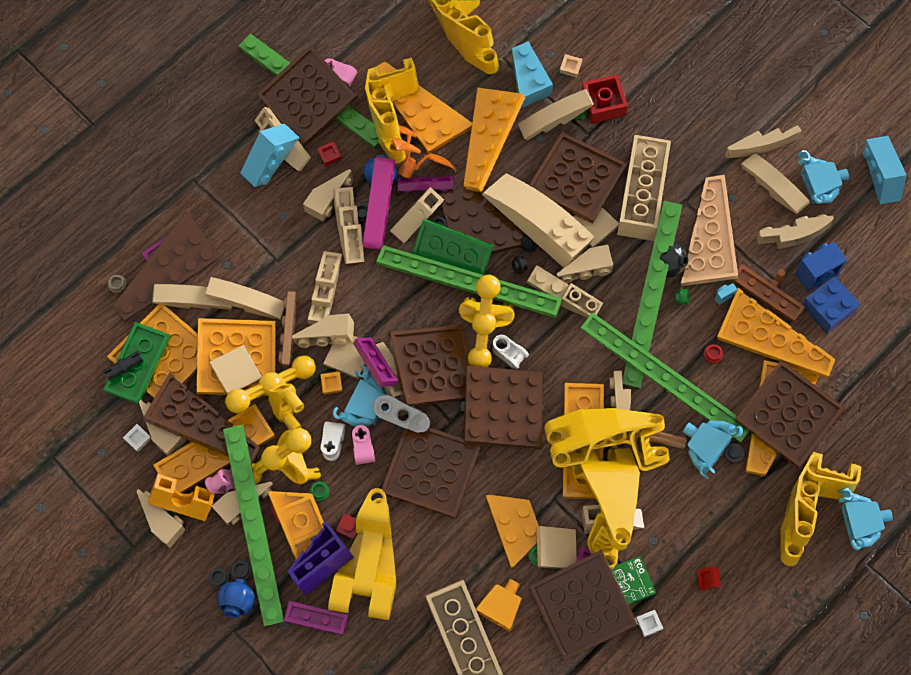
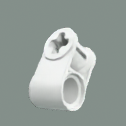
M498 335L493 340V353L514 370H518L522 360L529 356V353L523 347L517 345L505 335ZM503 343L506 345V348L499 349L496 345Z
M327 421L324 423L321 451L324 458L328 461H334L340 456L342 441L345 436V424Z

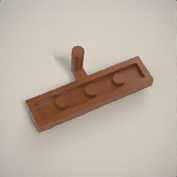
M741 264L737 270L738 279L730 280L793 324L805 309L804 305L777 288L785 275L784 269H779L775 278L770 283Z

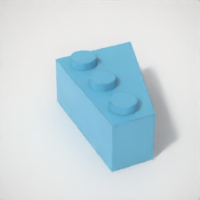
M527 41L512 48V64L517 93H521L525 97L521 108L551 96L553 84L530 43Z
M285 124L260 131L240 173L254 187L266 185L299 137Z
M889 136L867 139L866 145L863 148V156L867 160L879 205L901 201L907 175Z

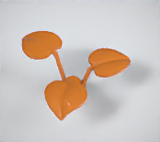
M399 125L400 133L406 135L407 142L396 137L392 139L396 151L405 150L406 155L405 160L401 162L398 168V174L411 178L414 169L418 170L425 160H433L449 166L455 173L457 172L450 161L432 153L425 155L415 164L416 160L409 157L410 153L420 154L421 151L411 145L410 140L411 136L416 138L417 134L411 129Z

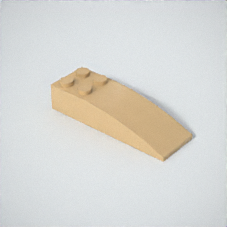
M640 135L634 136L617 235L655 241L671 144L670 140Z
M507 173L482 194L563 268L578 258L595 238L593 234L550 198Z
M464 580L457 581L425 595L457 675H503Z

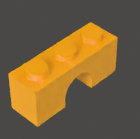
M157 474L150 492L148 504L202 521L206 520L215 494L211 493L208 489L198 486L195 487L192 493L182 494L175 488L176 479Z

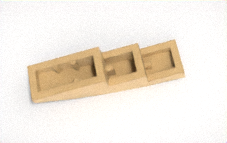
M584 89L543 108L518 125L524 139L530 140L542 131L547 133L560 123L565 125L594 104L588 91Z
M798 125L784 133L777 128L764 136L758 130L727 147L725 156L726 158L747 157L754 153L761 154L783 147L798 140L802 130Z
M756 153L741 163L742 169L753 175L756 183L767 189L773 199L795 214L799 213L810 203L794 184Z
M353 187L333 189L337 226L345 264L364 262L361 224H358L357 206H354Z
M323 252L315 280L316 286L312 296L308 324L313 325L330 315L342 254Z
M211 277L205 293L206 297L225 301L226 305L243 308L244 312L281 320L284 312V301L213 277Z
M154 284L152 303L185 309H190L191 307L207 310L211 308L232 309V306L226 305L225 301L206 297L207 287Z

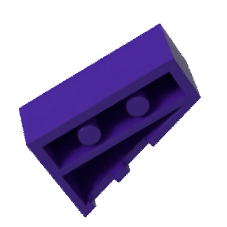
M326 520L322 524L323 528L317 536H313L310 540L312 543L306 551H302L287 571L306 595L354 558Z

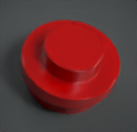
M709 345L704 350V358L709 363H718L723 358V350L718 345Z

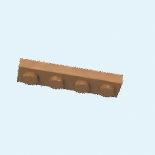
M289 291L283 303V307L286 309V316H282V327H285V330L280 338L283 352H279V363H282L284 370L292 367L294 344L292 336L295 331L297 307L296 292Z

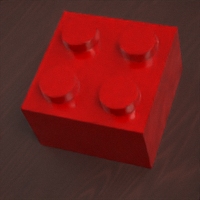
M618 74L582 82V90L586 89L594 104L587 109L591 124L626 116L628 105Z

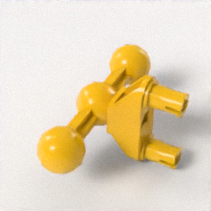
M484 275L476 283V291L481 297L480 303L476 302L473 297H471V300H469L470 297H466L459 307L461 317L472 323V327L477 333L475 348L468 354L470 366L488 367L491 364L492 355L487 349L488 334L493 332L495 327L510 324L515 316L513 305H507V303H503L502 306L492 304L493 298L499 294L501 289L500 282L492 275Z
M299 356L293 361L291 368L279 374L274 372L265 373L261 376L258 385L246 391L242 389L231 390L225 398L228 410L232 413H243L248 409L250 401L266 395L269 396L268 401L279 422H284L289 430L301 428L302 426L293 414L300 412L304 408V404L296 395L295 387L292 384L286 383L295 378L303 380L311 378L316 371L314 360L309 356Z
M302 428L286 430L279 438L277 446L272 445L263 451L261 455L262 460L252 464L256 485L261 482L262 473L268 469L282 471L290 480L297 484H304L307 480L320 479L321 473L318 472L320 470L316 467L307 468L302 456V452L307 451L311 445V436L307 430Z

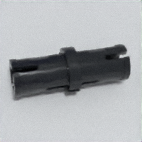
M138 351L124 359L120 358L117 363L103 371L110 381L123 372H129L130 368L144 361Z

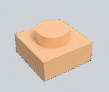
M565 54L560 73L577 78L582 59Z

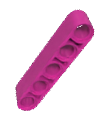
M375 158L363 248L381 250L384 245L395 159Z

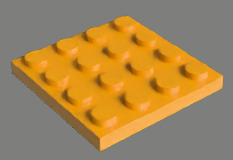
M160 304L140 323L171 335L146 390L153 398L157 395L169 373H172L181 384H185L197 372L198 333L165 305ZM128 336L107 356L114 364Z
M198 318L196 394L227 395L209 362L243 345L262 376L268 372L275 373V321ZM257 382V383H255V384H253V385H251V386H249V387H247V388H245V389H243V390L246 391V390H248V389H250V388H252V387L258 385L259 382Z

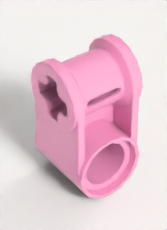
M326 59V63L350 88L357 75V70L334 59Z
M364 425L356 426L352 431L356 465L375 462L369 429ZM359 433H363L364 439L359 438Z
M220 469L218 474L205 480L207 489L213 494H226L236 490L232 469Z

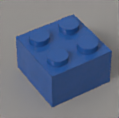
M835 242L829 245L825 243L815 253L809 252L801 258L802 261L798 265L795 274L807 292L829 281L834 276L836 277L843 269L847 259Z
M834 276L806 297L802 305L805 306L806 312L828 334L853 315L859 308L860 303Z

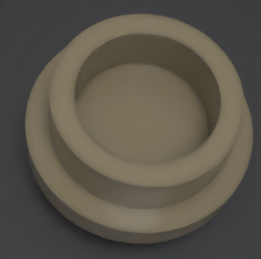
M113 275L108 280V288L113 293H121L127 287V281L121 275Z

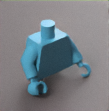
M803 150L797 154L801 158L798 163L799 165L805 164L802 168L801 176L812 203H832L839 195L842 181L849 179L847 169L837 171L834 162L813 158L807 151Z
M360 366L363 369L362 375L355 371V375L363 377V380L360 379L344 413L341 412L337 416L336 411L339 408L336 407L333 410V416L336 419H341L354 427L359 425H376L379 417L375 414L373 405L378 397L386 395L383 387L378 386L366 366ZM383 403L381 406L382 410H388L389 407H386V403Z
M712 420L707 423L703 422L699 428L691 423L687 424L683 433L692 438L688 443L690 447L688 453L693 465L700 471L703 477L709 479L706 476L708 471L715 473L712 468L733 439L731 435L736 434L738 430L739 433L736 437L739 438L742 435L743 429L740 426L736 427L725 421Z
M847 488L839 490L838 493L843 495L839 502L846 501L841 506V511L852 547L855 550H859L860 548L872 546L885 529L883 522L893 520L891 510L880 511L877 502H872L869 498L852 493Z

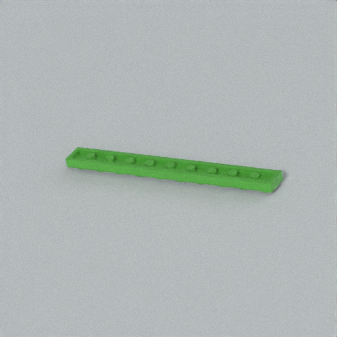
M249 34L239 45L241 51L275 76L290 64L289 61L252 34ZM350 106L335 118L337 122L375 150L380 145L374 124Z
M668 201L663 202L632 336V341L647 352L650 349L669 266L660 260V255L666 253L669 246L674 245L682 210L681 204ZM626 362L622 383L624 386L640 389L644 374Z
M384 245L376 261L377 265L477 295L479 294L476 291V283L484 276ZM498 280L501 289L499 294L493 298L494 300L550 317H557L562 298Z
M594 313L590 314L580 328L708 421H725L736 427L740 426L743 429L742 435L739 438L736 437L739 430L736 434L731 435L737 442L741 443L749 432L734 421L737 415Z
M239 425L226 428L223 431L264 626L284 622V616L244 426Z

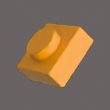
M340 371L321 374L324 395L343 392Z

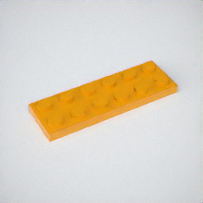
M565 383L564 415L579 409H604V384ZM603 448L593 449L598 460L603 461ZM572 466L563 467V498L596 499L586 479L575 478Z
M256 404L228 420L233 424V427L243 425L245 435L259 447L275 438L273 431ZM191 442L153 466L158 474L176 479L175 488L183 494L206 480V478L218 473L220 469L229 466L230 460L229 457Z

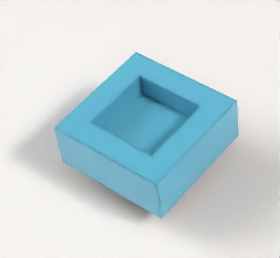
M733 283L729 286L724 285L717 290L715 301L718 305L735 296L737 291Z

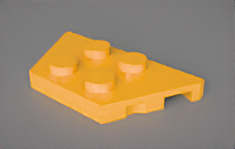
M269 491L267 492L296 561L302 551L305 552L312 543L310 540L313 536H317L323 528L322 524L324 521L312 494Z
M486 495L490 511L512 569L537 545L538 522L530 500Z

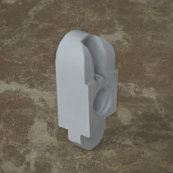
M381 395L374 402L373 409L375 414L384 420L417 433L425 432L430 426L427 414L406 405L403 401L391 395ZM383 403L389 405L388 410H382L381 406ZM400 410L408 411L409 418L407 420H401L398 417Z

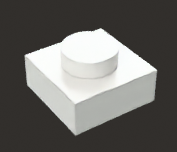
M138 424L123 437L137 452L152 439Z
M655 610L636 617L643 637L663 630Z

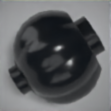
M674 242L673 246H669L666 253L660 255V260L669 265L666 275L668 278L680 274L689 261L684 248Z

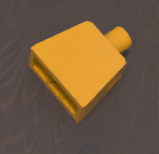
M509 579L505 588L496 584L477 607V614L510 632L521 603V598L515 595L520 584L512 579Z

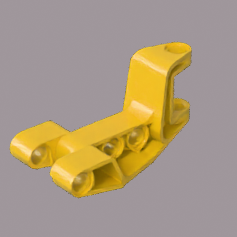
M428 0L448 40L464 57L465 61L487 74L496 73L499 70V62L496 52L491 48L494 43L491 28L479 16H467L479 6L480 0Z
M412 57L403 60L404 68L379 75L377 67L368 69L365 91L378 142L388 158L395 159V163L404 161L406 155L404 150L396 151L392 142L393 137L401 139L398 120L392 102L418 90L419 84Z
M616 408L579 409L550 420L545 424L546 437L552 445L550 448L552 461L559 468L587 462L590 451L593 449L622 443L632 446L639 469L642 471L654 469L668 463L670 460L667 448L650 447L649 443L650 435L658 433L665 428L664 417L659 414ZM635 433H637V435H638L639 447H640L641 452H638V450H637V444H636Z
M630 448L609 449L607 454L608 461H599L594 451L591 450L587 462L572 465L574 477L586 479L599 503L601 513L597 514L587 540L588 548L591 554L602 550L605 557L611 561L612 565L610 567L612 570L617 564L618 550L626 549L631 541L637 504L640 472Z
M812 451L810 459L793 487L780 528L781 561L785 565L795 566L798 563L804 547L808 544L814 532L817 511L815 509L818 496L839 500L843 498V495L838 493L839 490L847 488L853 493L860 481L861 466L851 463L847 476L844 473L839 474L835 470L830 471L828 468H821L823 454Z
M375 488L369 492L357 515L356 533L358 534L349 550L354 558L342 566L334 575L328 610L349 613L350 599L355 594L371 597L368 617L389 620L397 585L392 534L385 492L382 489ZM376 493H379L383 496V499L377 498L373 501L371 500L372 496Z

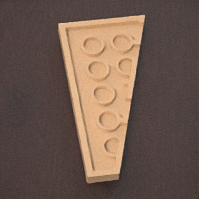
M725 175L706 177L697 220L689 246V261L687 266H685L681 286L738 279Z

